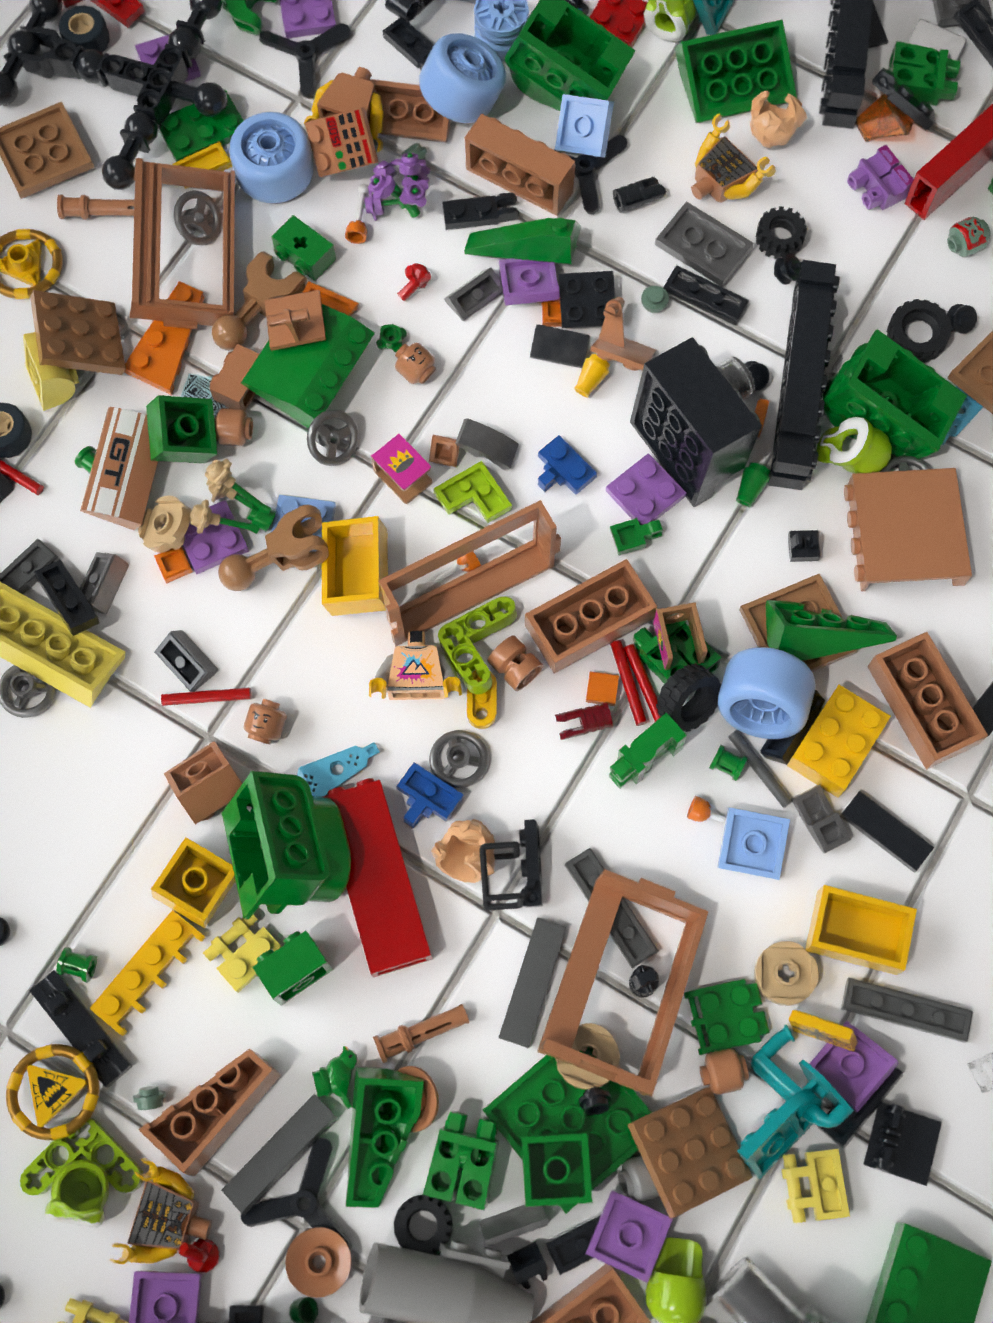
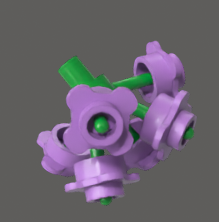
M415 153L402 154L401 159H395L390 163L385 160L378 163L373 169L375 174L370 178L368 186L369 197H365L364 208H366L367 214H372L374 221H377V215H384V206L399 204L401 209H407L411 218L417 217L421 213L418 207H423L427 203L425 192L429 187V178L427 176L430 173V168L426 166V160L418 159V155ZM395 165H399V173L404 175L402 189L393 179L397 174L394 168ZM390 195L395 197V199L383 200Z

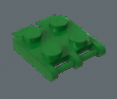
M745 979L684 992V998L689 1001L693 1020L690 1021L691 1026L696 1029L700 1049H697L699 1056L710 1052L761 1042L760 1035L770 1033L765 1012H753L752 1007L762 1005L757 983L746 985ZM694 997L698 998L702 1018H699ZM701 1025H704V1026H705V1030H706V1034H707V1038H708V1042H709V1046H708V1047L706 1046V1042H705V1038H704V1034H703V1030H702Z

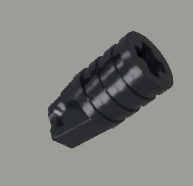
M646 965L638 966L629 978L631 992L640 998L651 996L659 985L658 973L654 968Z

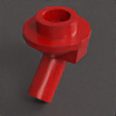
M416 263L405 268V274L409 282L397 293L403 301L409 298L418 288H425L430 281L431 274L424 265Z
M198 1239L192 1244L184 1242L179 1248V1255L187 1258L189 1267L198 1273H207L214 1269L220 1258L217 1244L209 1239Z

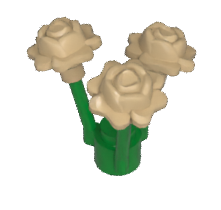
M227 458L223 461L213 460L206 468L205 477L208 479L206 485L209 486L208 490L213 495L211 501L214 503L225 496L231 500L236 499L250 508L246 519L250 520V524L222 518L220 514L212 513L211 508L208 507L209 501L206 499L203 500L201 505L193 506L190 513V524L197 527L198 534H201L204 528H207L210 524L216 526L223 524L247 529L255 534L258 533L259 529L266 532L275 517L276 511L263 504L235 482L236 479L231 476L232 472H230L232 463Z

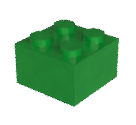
M158 395L146 405L151 461L206 463L217 455L213 399Z
M306 930L303 933L296 931L289 935L283 941L285 945L275 952L273 949H270L261 954L256 959L258 963L252 967L272 999L281 1006L333 971V968Z
M588 1133L521 1137L525 1207L593 1203Z

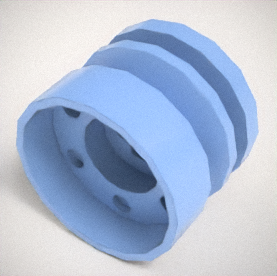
M476 0L474 6L475 37L489 45L498 54L502 62H505L507 52L529 17L528 2L526 0Z

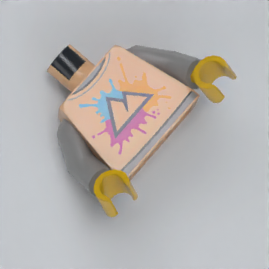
M423 631L408 632V646H396L394 654L386 657L378 669L375 678L369 682V697H372L374 692H381V698L385 699L388 693L389 700L449 698L448 693L450 691H457L459 696L462 695L461 682L457 677L456 670L446 655L438 653L437 646L425 645V632Z

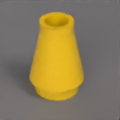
M591 354L584 361L574 390L588 398L591 392L609 374L610 363L599 358L596 354Z

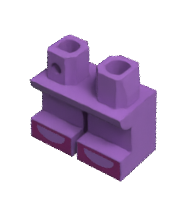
M886 144L878 148L876 154L872 157L860 159L857 169L852 171L847 179V183L852 190H857L862 186L867 190L863 193L861 199L868 210L879 206L883 211L905 200L914 180L902 164L899 165L900 161Z

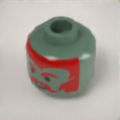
M975 216L959 221L952 225L949 230L948 247L952 252H956L961 257L971 256L987 246L991 235L990 228L983 219Z

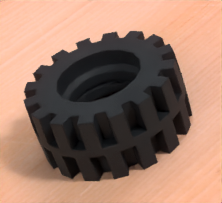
M779 206L778 210L775 207L771 208L769 213L766 211L763 217L760 218L756 231V244L759 245L761 252L766 251L765 256L770 257V255H773L775 260L779 257L785 259L787 255H796V252L801 250L806 236L807 225H805L804 217L800 218L801 214L798 211L793 213V208L788 207V210H784V206ZM784 228L792 236L787 239H780L775 237L770 230Z
M425 1195L413 1196L406 1200L398 1209L393 1225L394 1234L401 1248L436 1254L440 1251V1243L447 1244L451 1237L453 1229L451 1213L440 1199ZM419 1211L432 1213L437 1221V1231L428 1240H419L410 1231V1220Z

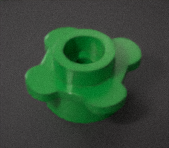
M394 324L383 325L380 328V339L376 341V345L381 350L386 348L396 353L403 346L402 341L407 336V332L404 328H399Z

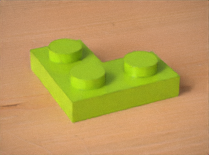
M482 461L433 488L435 496L448 515L472 501L487 523L512 510V504Z

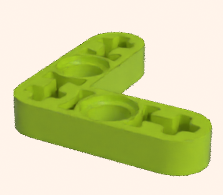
M498 597L445 624L438 631V638L443 651L466 688L473 694H483L492 686L489 668L473 644L505 628L516 620V606L509 597ZM504 609L505 611H508V612L505 613V614H503V612H501V611H499V610ZM490 614H491L492 619L494 618L493 621H490V618H489V615H490ZM476 620L485 621V625L482 628L473 629L470 627ZM453 635V637L457 638L458 645L456 647L452 640L448 638L449 636ZM465 653L473 656L466 663L457 661L458 657ZM476 670L479 678L483 680L480 682L474 680L472 671Z
M90 1117L84 1125L90 1124L91 1127L88 1130L90 1137L79 1138L75 1143L76 1146H79V1149L76 1151L75 1147L65 1140L67 1137L52 1141L23 1171L20 1176V1187L27 1195L38 1196L46 1193L52 1187L53 1181L60 1170L68 1163L79 1160L83 1155L88 1160L94 1161L103 1167L107 1173L109 1183L119 1192L130 1193L139 1189L143 1180L135 1175V1171L143 1174V1171L95 1119ZM80 1130L68 1136L69 1139L74 1140L80 1134ZM104 1145H110L114 1150V1158L108 1164H102L97 1156L99 1149ZM64 1146L68 1150L69 1157L66 1163L59 1166L53 1162L52 1154L57 1147ZM121 1158L124 1159V1162L119 1166L126 1172L134 1171L132 1176L133 1185H122L121 1181L124 1177L118 1170H114L112 1174L109 1172L110 1169L118 1165ZM44 1161L47 1167L55 1171V1174L52 1175L51 1172H46L40 1179L42 1186H33L31 1188L30 1184L33 1180L30 1176L32 1173L41 1174L47 1168L41 1165Z

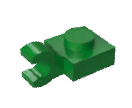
M638 518L610 526V532L618 556L646 548L645 539L659 538L662 536L661 532L663 531L660 520L640 525Z

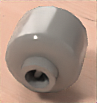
M642 1156L626 1160L622 1165L621 1171L618 1172V1182L623 1195L630 1197L638 1203L659 1197Z

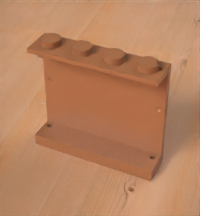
M956 468L852 474L848 484L844 485V499L849 501L850 511L847 513V523L849 528H853L854 538H851L852 555H856L857 565L854 567V577L856 582H860L861 592L866 591L870 583L952 579L953 586H964L972 577Z

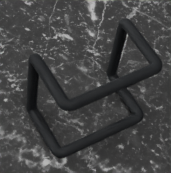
M519 842L485 843L480 846L483 906L486 910L518 909L523 907L524 895L522 893L489 895L486 850L514 848L513 853L494 854L495 860L518 858L520 854ZM517 899L516 903L489 904V901Z

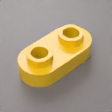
M476 670L472 672L474 680H477V682L483 680L479 678ZM491 671L492 686L487 692L473 694L467 689V719L477 729H486L496 720L497 680ZM479 711H485L487 716L484 719H479L476 714Z

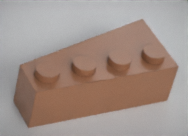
M249 1048L216 1072L213 1078L203 1085H198L189 1092L190 1094L176 1105L172 1104L161 1112L162 1115L151 1123H146L138 1130L182 1173L195 1177L279 1079L281 1074L258 1053Z

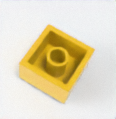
M185 837L152 886V897L205 929L236 881L233 865Z

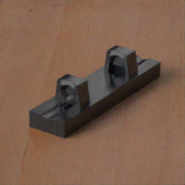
M53 970L29 990L70 1044L83 1052L88 1060L93 1063L98 1078L104 1087L109 1088L133 1067L62 976L57 974L56 970ZM70 1003L60 1014L57 1013V1009L61 1005Z

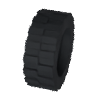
M914 299L910 302H904L902 306L896 309L886 333H888L887 336L902 348L911 351L921 362L928 363L930 360L938 358L939 354H942L951 337V319L947 316L944 308H940L937 303L929 302L930 300ZM913 320L927 323L932 329L931 339L924 343L912 341L906 335V325Z
M692 664L678 669L675 674L667 679L657 697L656 709L658 710V715L662 717L665 713H668L676 724L686 732L698 728L708 720L718 706V694L721 687L720 680L702 665ZM696 690L693 697L683 706L689 695Z

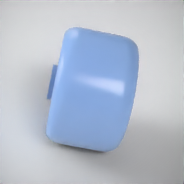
M452 33L441 37L434 44L419 76L420 90L427 103L440 115L459 123H474L481 113L487 116L503 90L506 81L505 67L498 54L480 39L462 33Z
M263 112L247 118L234 131L229 147L230 158L237 182L247 195L264 203H282L294 199L307 188L313 176L314 161L309 137L298 121L283 113Z
M768 647L745 649L735 654L727 664L718 694V708L723 718L732 727L745 734L764 739L788 738L799 733L807 723L815 692V678L810 668L802 660L788 652Z

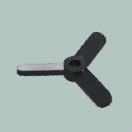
M340 23L310 41L302 40L300 42L290 40L270 31H263L259 34V41L262 44L296 57L299 65L300 93L305 98H311L316 93L315 61L317 56L347 40L350 36V28L347 24Z
M616 135L608 141L605 158L585 154L578 157L568 155L571 159L575 160L574 175L579 181L584 210L589 215L596 214L600 209L594 175L595 170L626 149L628 142L623 135Z
M318 1138L314 1141L298 1192L291 1196L255 1204L245 1215L241 1213L242 1222L247 1227H255L291 1217H303L312 1228H328L340 1234L351 1251V1240L319 1204L318 1194L332 1152L331 1142L326 1138ZM302 1197L309 1199L310 1206L308 1209H303L300 1206Z

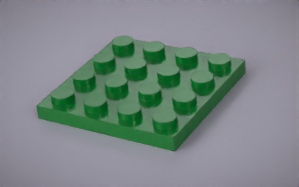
M587 1047L585 1052L579 1051L597 1059V1057L592 1055V1048ZM547 1054L482 1110L490 1120L497 1121L498 1131L521 1159V1137L588 1133L592 1191L638 1151V1147L627 1124L652 1113L633 1089L610 1080L600 1087L602 1090L610 1092V1109L600 1115H586L584 1109L579 1105V1099L586 1090L578 1089L568 1084L558 1072L556 1059ZM577 1204L559 1205V1207L567 1214Z

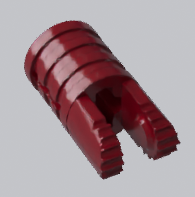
M607 702L584 709L579 708L555 714L556 722H566L579 718L581 724L580 727L565 729L560 732L561 740L605 728H613L612 716Z

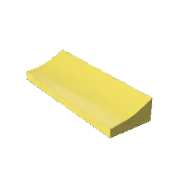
M0 582V657L91 708L107 681L125 659V651L88 630L72 636L59 614Z

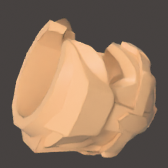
M768 91L760 93L752 100L750 128L752 135L755 136L763 147L771 148L772 146L787 144L796 129L807 119L802 103L791 94H788L784 99L789 104L787 109L779 108L768 102Z
M472 819V821L458 820L451 824L442 840L435 843L431 853L435 858L436 866L443 873L463 882L476 883L481 881L480 846L485 843H495V839L481 821ZM495 849L486 850L488 876L495 873Z

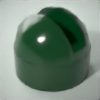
M300 1297L290 1305L289 1316L293 1323H314L318 1317L319 1309L317 1302L311 1297Z

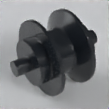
M793 254L787 255L785 259L778 258L774 263V276L783 285L796 281L802 262Z
M955 304L947 312V316L951 319L952 331L968 333L976 325L977 312L972 306Z
M748 361L739 369L745 386L749 390L759 391L769 381V370L764 364Z

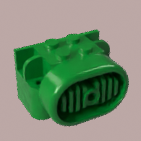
M539 0L507 52L505 63L510 69L514 84L523 94L538 103L560 111L563 94L608 100L636 50L567 1Z
M877 329L874 331L869 342L858 346L851 359L846 361L839 372L829 379L826 390L823 392L822 400L825 401V414L834 427L840 426L848 418H865L872 426L881 429L889 437L893 455L896 457L913 456L921 459L939 451L967 395L937 374L934 368L925 365L917 359L911 351L902 348ZM857 434L849 435L848 437L856 440Z
M251 771L222 812L243 919H250L261 904H266L270 914H280L287 905L300 906L307 902L329 903L337 900L343 894L348 884L351 871V852L339 807L330 798L312 796L309 784L300 776ZM246 806L252 807L250 812L247 810Z

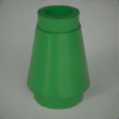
M750 462L748 467H745L743 470L736 501L744 506L752 507L753 502H755L770 480V470L761 464Z

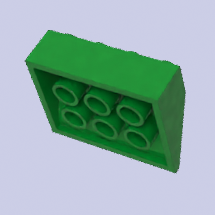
M783 19L682 41L675 47L679 74L696 123L713 120L717 114L727 117L751 111L752 100L764 91L769 92L767 100L773 105L787 103L784 99L788 94L797 98Z
M322 304L326 340L272 351L268 340L241 382L242 385L308 429L311 422L328 409L375 332L353 317Z
M896 1222L866 1323H975L992 1261L906 1223Z

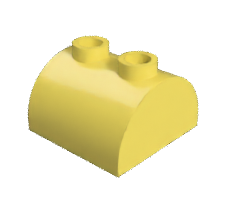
M36 332L23 334L25 367L43 411L67 402L75 392V384H79L76 369L40 365Z

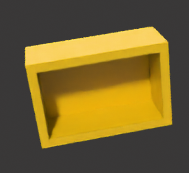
M379 516L322 522V539L327 543L329 550L328 558L322 562V605L331 616L386 611L381 586L378 581L388 576V533Z
M838 684L787 766L816 785H821L824 790L839 798L846 790L891 716Z
M823 885L817 891L805 950L810 953L898 975L906 970L917 909Z

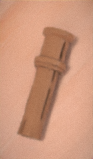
M59 194L57 197L59 219H65L67 216H77L87 220L91 218V215L134 216V209H131V206H134V199H90L87 195H81L79 198H69L63 194Z
M460 1004L453 1009L410 1027L400 1025L396 1031L382 1037L373 1036V1039L384 1064L392 1056L404 1051L407 1053L412 1052L415 1049L414 1045L470 1022L464 1006Z

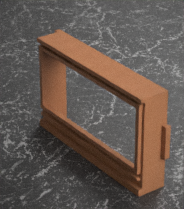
M136 158L134 168L135 199L130 318L164 321L163 326L197 329L198 325L213 326L218 318L234 314L235 171L225 172L144 162L143 159ZM162 184L223 191L222 305L159 299Z
M539 500L379 580L387 613L386 618L393 629L391 630V635L395 647L408 641V632H426L553 568L555 554L560 552L561 537L559 534H556L557 526L542 501ZM533 521V540L399 607L392 591Z
M604 869L595 881L537 1052L543 1055L547 1054L640 1092L644 1096H653L709 911L675 898V891L649 880L640 878L639 882H635ZM621 898L685 923L638 1075L572 1049Z

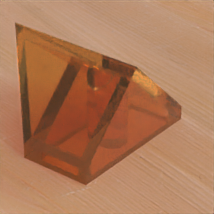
M883 94L857 117L855 125L867 143L877 138L909 135L914 120L889 101L887 95Z

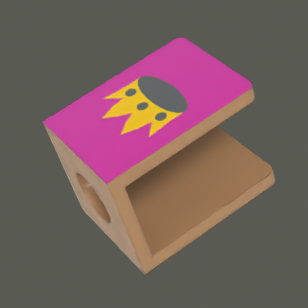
M397 434L371 455L374 473L404 504H409L433 483L432 479L427 475L431 470L430 464L400 434Z
M696 602L656 609L653 624L665 670L670 669L673 660L665 624L688 620L698 663H704L708 651Z

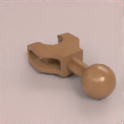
M265 251L260 252L248 264L246 269L248 284L243 289L245 303L234 315H224L213 324L212 338L216 345L227 351H233L237 344L243 346L247 339L246 326L258 313L266 317L265 300L303 293L307 285V277L294 271L284 279L276 280L270 278L275 266L273 256Z
M303 505L286 513L280 519L276 528L271 533L265 535L267 548L249 558L240 554L226 557L218 569V576L222 585L232 591H243L251 586L257 571L272 563H275L282 571H285L289 568L309 570L324 562L329 556L328 545L319 536L312 535L322 526V517L319 509L312 505ZM312 517L311 519H308L301 523L303 519Z

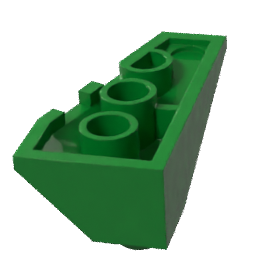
M544 218L472 232L469 234L464 254L571 264L581 225L576 220Z
M776 600L766 601L767 645L769 648L788 652L800 660H809L894 642L897 638L895 632L886 622L855 615H849L847 619H843L828 609L822 608L820 614L804 610L805 604Z
M356 1067L346 1207L379 1208L394 1174L396 1163L407 1145V1139L414 1123L416 1124L419 1118L424 1084L423 1079L387 1068Z

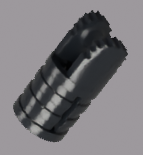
M650 177L614 189L613 200L617 210L623 213L626 210L628 211L657 199L659 200L666 195L667 191L662 184H659L657 178Z

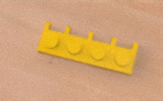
M172 910L89 1009L124 1037L127 1030L120 1025L124 1018L133 1008L143 1014L146 1008L139 1003V1000L154 982L164 989L167 983L159 976L174 958L183 964L188 960L180 951L193 936L201 942L206 937Z

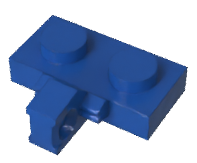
M560 435L538 451V457L545 463L543 467L545 472L537 478V485L544 492L558 483L560 486L565 484L577 495L597 478V473Z
M413 762L397 784V790L409 797L406 804L410 806V809L403 818L404 822L412 828H415L423 816L429 819L432 814L447 822L464 798L462 793L415 762Z

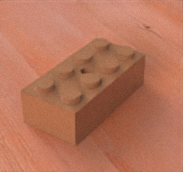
M482 113L465 136L466 170L509 192L515 193V195L556 216L559 215L573 194L575 160L565 153H559L549 148L541 141H535L525 136L517 129L509 128L496 118H490Z
M625 559L526 613L525 627L555 674L653 620L658 606L629 561Z
M924 632L875 655L867 666L926 770L978 746L988 736L928 632Z

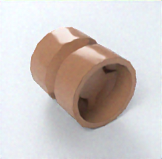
M515 635L508 637L500 643L487 659V662L498 673H505L504 680L515 691L526 687L543 668V664L533 653L526 654V646Z

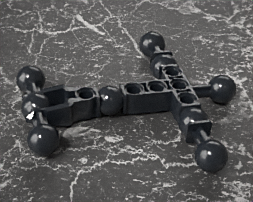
M30 0L29 5L32 15L27 25L19 26L20 30L14 31L7 41L8 53L3 56L6 63L2 71H0V105L2 106L11 104L17 98L19 90L15 79L22 66L26 71L44 78L61 75L69 78L83 79L88 83L101 82L104 87L110 86L115 91L137 97V105L133 107L134 113L126 119L124 129H121L119 132L124 141V146L119 155L109 157L102 166L103 180L114 190L127 189L134 183L135 166L133 162L139 151L149 153V145L157 138L158 129L161 128V124L167 119L176 99L194 103L197 110L206 117H216L222 114L227 106V95L220 85L214 82H206L197 88L184 84L189 74L188 68L192 67L191 60L198 56L201 45L205 43L201 28L206 20L213 19L220 13L222 0H189L192 11L187 22L182 20L176 21L177 28L170 33L168 43L165 44V49L160 52L154 65L120 55L103 54L97 49L84 50L83 46L78 45L77 47L74 43L60 38L56 30L43 28L46 23L54 22L61 16L63 10L62 0ZM40 45L51 49L49 52H44L39 56L41 51Z

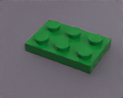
M226 89L224 91L227 95V106L222 114L216 117H206L192 103L170 113L161 124L162 126L158 131L175 162L215 143L220 142L222 146L230 143L234 131L244 120Z

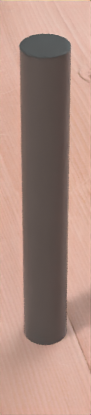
M736 730L728 736L730 741L742 756L748 758V764L783 809L790 805L793 800L739 731Z

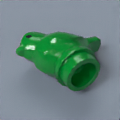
M343 1046L341 1054L332 1058L328 1062L327 1067H320V1070L312 1072L318 1097L325 1095L329 1097L335 1094L342 1100L347 1109L352 1108L348 1097V1088L352 1072L358 1061L357 1054L353 1050Z

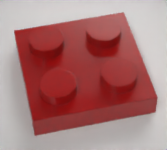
M599 0L589 18L603 25L607 31L632 48L646 25L644 12L648 2L643 0Z

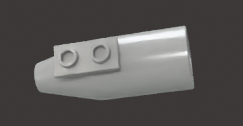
M451 1240L450 1245L440 1243L439 1250L441 1251V1256L375 1242L369 1252L362 1277L359 1311L363 1314L407 1323H530L534 1310V1296L532 1293L504 1279L505 1270H509L510 1262L502 1256V1251L483 1247L482 1252L470 1249L471 1245L468 1243Z

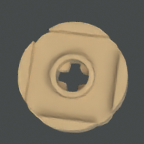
M163 496L155 501L158 505L153 510L148 508L145 511L142 525L138 528L139 537L144 541L143 545L157 553L169 551L171 548L176 550L184 544V535L188 529L190 513L192 511L191 508L178 498Z
M782 941L774 943L760 954L755 963L754 979L760 994L777 1005L792 1006L799 1004L810 996L818 983L819 971L815 959L804 950V947L794 942ZM783 965H788L789 971H794L795 974L794 977L789 978L788 982H784L783 978L778 976V971L783 969Z
M580 1024L572 1049L585 1052L587 1047L592 1048V1055L597 1057V1059L619 1067L620 1053L611 1033L596 1024ZM555 1058L558 1072L568 1084L575 1088L587 1090L593 1087H602L610 1081Z

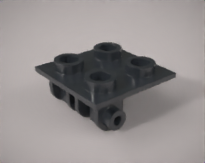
M613 271L558 274L562 329L603 326L605 319L603 312L605 311L606 304L611 299H615Z
M882 1102L876 1110L863 1165L927 1186L942 1122L904 1110L902 1106L896 1104L889 1105Z

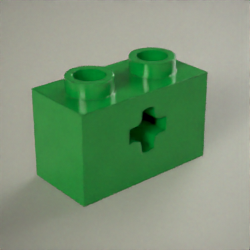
M294 215L271 236L274 246L273 251L276 256L282 261L287 260L294 265L297 272L304 276L307 275L314 281L336 261L334 245Z

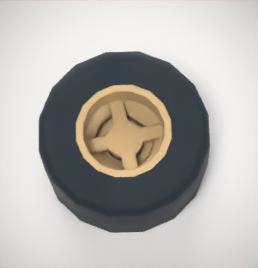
M82 5L67 10L61 16L59 33L62 39L74 43L77 47L78 45L83 46L84 50L97 49L102 53L106 50L110 42V36L105 19L100 11L94 7Z
M0 402V458H11L19 455L28 447L32 437V430L25 415L17 406L7 402Z

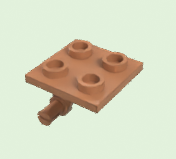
M319 290L265 300L271 351L326 340Z
M622 297L611 299L606 304L605 311L603 312L605 319L599 338L592 345L590 351L597 353V356L603 360H615L623 363V366L627 369L643 371L644 363L655 356L657 349L624 337L623 307L625 301Z

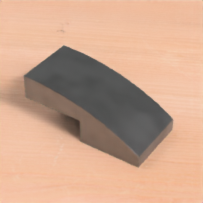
M468 418L464 419L455 442L456 445L474 457L484 456L503 470L511 468L519 443L508 436Z
M816 785L791 798L802 821L823 853H827L852 840L838 812L833 811L821 785Z

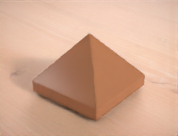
M433 434L429 462L456 467L460 448L455 444L457 439Z

